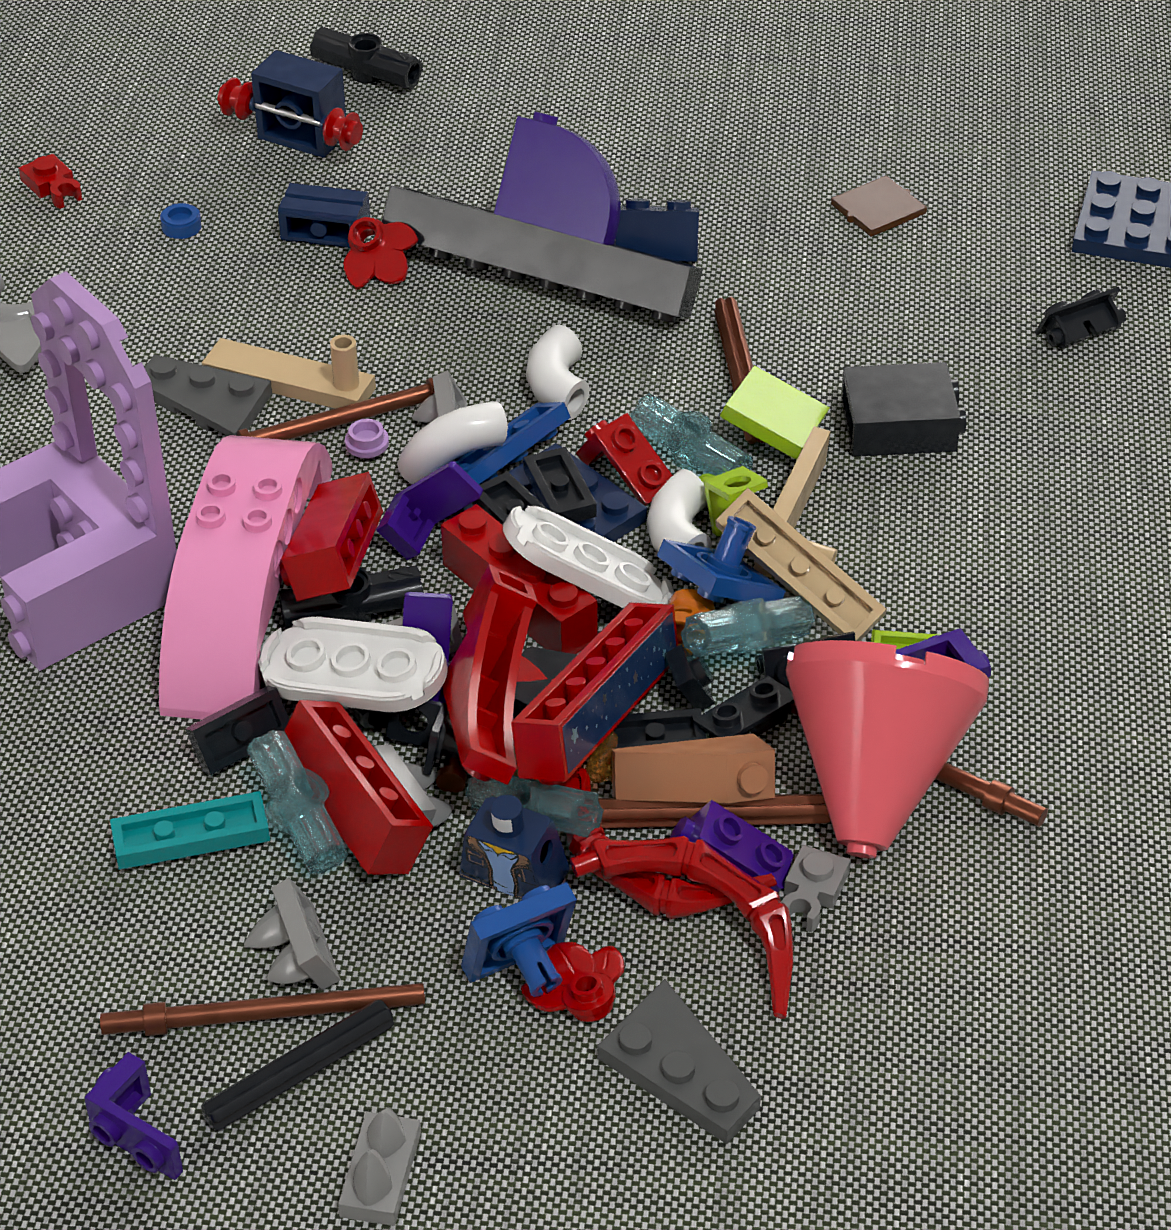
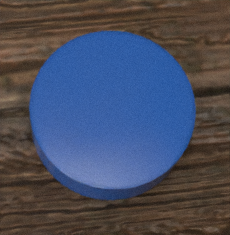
M173 204L164 209L160 215L162 232L170 238L185 239L192 237L202 227L199 209L190 204Z

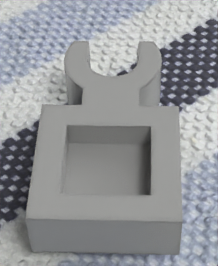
M802 845L785 879L784 894L786 896L781 903L788 907L790 916L796 912L807 914L806 931L813 932L820 922L821 906L830 909L834 908L850 873L851 859Z

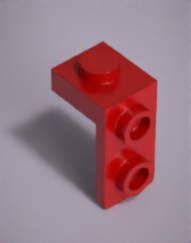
M628 413L623 414L609 424L606 420H602L591 427L584 434L587 441L576 452L579 459L588 466L606 455L634 496L644 506L652 502V498L673 476Z

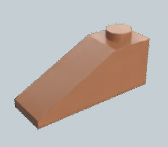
M755 734L612 749V797L630 801L708 803L711 800L716 803H735L775 798V749Z

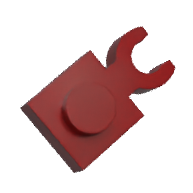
M53 153L48 156L38 157L33 162L19 167L21 181L40 199L51 194L52 203L55 207L60 209L65 207L64 196H73L77 201L83 200L80 183L74 180L73 171Z

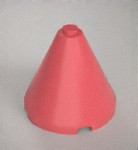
M813 641L796 645L794 653L789 652L786 676L836 840L839 844L847 846L846 854L874 859L876 858L877 851L888 850L985 706L988 696L989 678L979 669L962 661L928 651L925 653V660L896 654L897 645L864 641Z

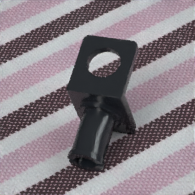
M428 700L422 705L412 708L421 711L427 718V727L419 732L407 730L402 725L400 715L404 711L390 712L386 736L389 739L428 748L423 774L431 775L436 760H441L442 756L460 760L453 728L449 727V722L446 721L448 715L446 703Z

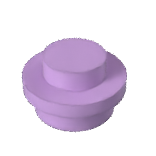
M373 419L355 421L350 425L345 436L347 451L363 459L374 458L382 454L389 446L388 433L383 429L380 422Z

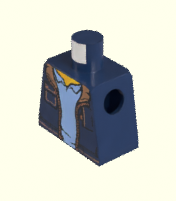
M513 795L486 798L465 832L459 872L460 877L518 899H522L526 893L539 886L548 885L550 888L562 884L570 870L554 821L546 815L523 808L520 800Z

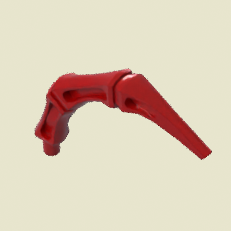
M581 765L566 782L553 785L561 808L568 849L574 856L591 851V841L595 838L610 839L605 835L594 810L589 773ZM600 870L592 872L635 900L654 916H660L663 913L666 914L667 918L674 919L706 912L732 903L723 893L707 884L690 883L679 878H671L670 881L662 873H626L610 879H604ZM772 874L753 877L769 888L777 885Z
M685 836L650 840L595 838L591 841V851L570 858V864L576 878L597 870L601 871L604 879L636 872H659L675 877H681L683 874L692 882L707 884L723 893L736 904L744 918L751 922L752 930L761 939L767 958L773 1015L780 1019L787 1017L793 970V933L789 909L784 903H780L781 899L778 892L745 873L711 848L705 841L697 839L696 843L690 842L689 838Z

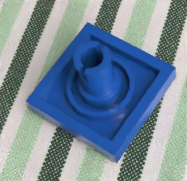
M728 516L727 524L716 550L663 539L657 553L660 559L672 567V575L683 581L699 586L697 593L714 602L723 603L725 598H730L750 609H758L759 604L779 608L786 592L742 560L751 537L757 528L752 523L738 517Z
M565 882L553 888H550L548 885L539 886L526 893L520 902L505 908L501 905H494L478 913L470 923L461 967L469 982H475L517 964L533 997L543 995L542 986L545 987L547 993L559 986L562 982V977L557 973L546 951L552 945L565 941L577 901L569 884Z

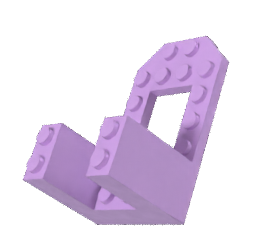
M66 271L48 279L31 294L35 314L31 316V323L40 341L41 352L38 354V361L47 379L48 389L45 390V398L53 412L55 424L51 426V432L55 442L0 468V578L5 596L1 599V606L11 624L12 632L8 633V639L12 649L18 657H27L39 671L165 606L171 572L177 552L151 380L142 362L135 366L130 362L120 342L128 338V335L119 318ZM85 379L93 389L99 388L110 399L115 408L117 424L114 425V433L122 449L123 461L120 462V470L126 482L97 455Z

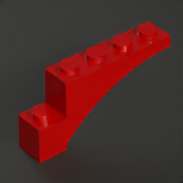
M490 564L462 612L467 634L448 666L447 676L442 688L461 764L464 769L479 780L490 781L492 778L508 785L517 769L511 726L516 683L530 619L538 601L530 582Z

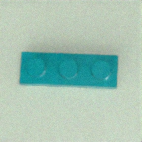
M261 791L110 819L119 870L270 841Z

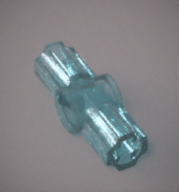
M651 393L639 399L636 408L631 413V419L639 430L671 450L672 462L681 469H700L705 473L715 476L741 466L752 470L753 457L711 431V420L703 413L696 411L681 412Z
M801 596L765 602L764 598H757L723 607L722 610L700 612L686 617L685 627L681 631L684 648L689 649L695 658L733 651V655L767 648L775 645L776 642L796 640L810 635V628L815 618L812 606L806 604Z
M271 730L261 737L254 738L246 750L271 798L265 805L266 818L276 829L290 835L309 874H324L327 870L340 866L348 856V852L323 805L329 797L327 784L315 772L303 767L285 731Z
M518 775L512 776L508 785L492 778L490 781L471 778L469 779L465 795L471 803V811L476 813L488 797L493 796L497 798L501 795H513L520 800L523 808L551 818L555 823L557 831L581 837H588L592 830L600 827L604 811L599 804L598 794L561 785H545L540 783L539 780L522 779Z

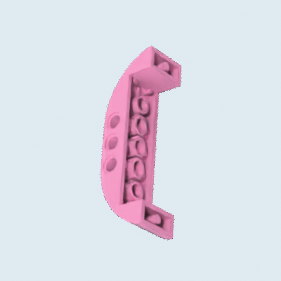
M235 435L224 437L216 445L205 468L186 521L171 572L160 650V716L203 720L265 687L258 661L261 645L282 582L279 562L302 518L307 498H312L318 484L330 481L333 471L332 461L324 445L316 442Z

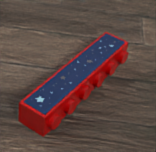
M629 602L511 721L519 778L539 780L540 783L545 785H556L566 782L670 669L665 653L678 646L674 605Z

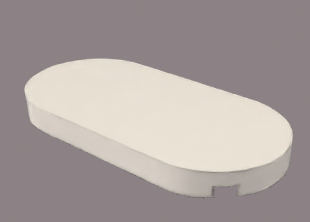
M521 506L515 507L503 524V532L509 543L528 561L623 609L629 602L669 604L670 598L674 594L673 587L668 579L664 578L661 582L654 576L657 569L647 559L547 509L538 506H527L525 511H523Z
M326 617L298 619L292 622L293 627L283 632L280 627L263 643L258 661L266 686L277 687L281 698L293 701L339 702L343 707L382 712L405 711L427 702L441 689L448 671L442 647L437 644L435 637L425 630L414 627Z

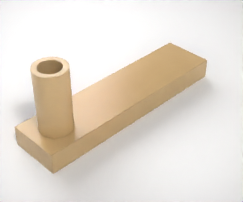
M338 335L331 339L332 365L223 338L218 340L202 362L203 366L270 380L272 393L331 408H339L368 400L376 389L375 375L358 371L356 340L350 335Z
M813 427L773 508L793 528H795L826 464L831 432L829 430ZM809 541L835 563L837 549ZM755 561L754 569L762 575L771 578L772 575Z
M749 488L716 519V527L722 532L727 524L728 516L738 517L755 525L757 529L753 533L744 555L752 557L838 634L854 631L855 640L861 641L886 615L887 609Z

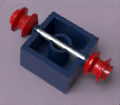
M275 50L251 73L252 82H246L242 85L238 78L232 77L219 89L217 101L224 115L230 116L235 112L238 119L246 120L255 112L258 139L325 158L338 144L342 150L348 151L354 145H357L362 138L363 125L360 122L359 115L356 112H350L346 116L343 69Z

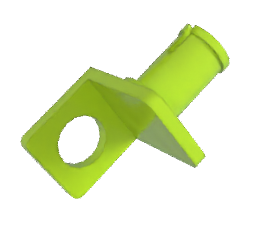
M744 466L717 476L710 473L699 476L705 487L712 533L718 537L722 536L723 532L716 527V519L747 488L753 493L767 488V479Z

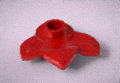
M370 217L356 220L351 225L348 234V243L351 249L343 262L345 274L352 286L356 289H361L374 276L388 284L402 283L406 279L409 269L408 261L403 251L410 249L418 242V237L413 229L402 222L383 224L378 219ZM368 236H375L371 241L364 243Z
M576 942L556 943L546 952L557 973L562 977L561 984L548 993L545 987L542 986L543 995L537 997L531 995L527 983L521 986L524 998L539 1010L553 1012L567 1009L580 1021H597L607 1016L613 1008V1002L616 997L614 983L624 973V959L621 953L612 945L603 947L591 954L584 946Z

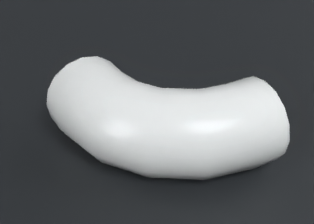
M558 324L546 331L530 350L526 378L535 398L540 403L564 402L571 416L568 420H572L585 407L590 389L589 384L585 380L569 371V368L582 357L581 342L571 329Z
M498 401L479 403L458 408L434 419L415 433L402 450L397 463L401 476L409 483L414 484L459 456L473 450L503 445L507 437L508 426L502 405Z
M687 469L679 470L670 477L652 498L646 526L653 548L657 553L663 539L711 548L710 537L692 524L696 514L708 505L704 483L692 471Z

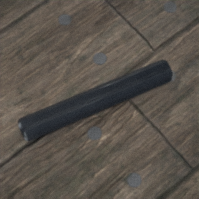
M375 1000L202 1103L201 1108L204 1119L214 1131H220L390 1029L394 1025L393 1014L390 1008L382 1000Z

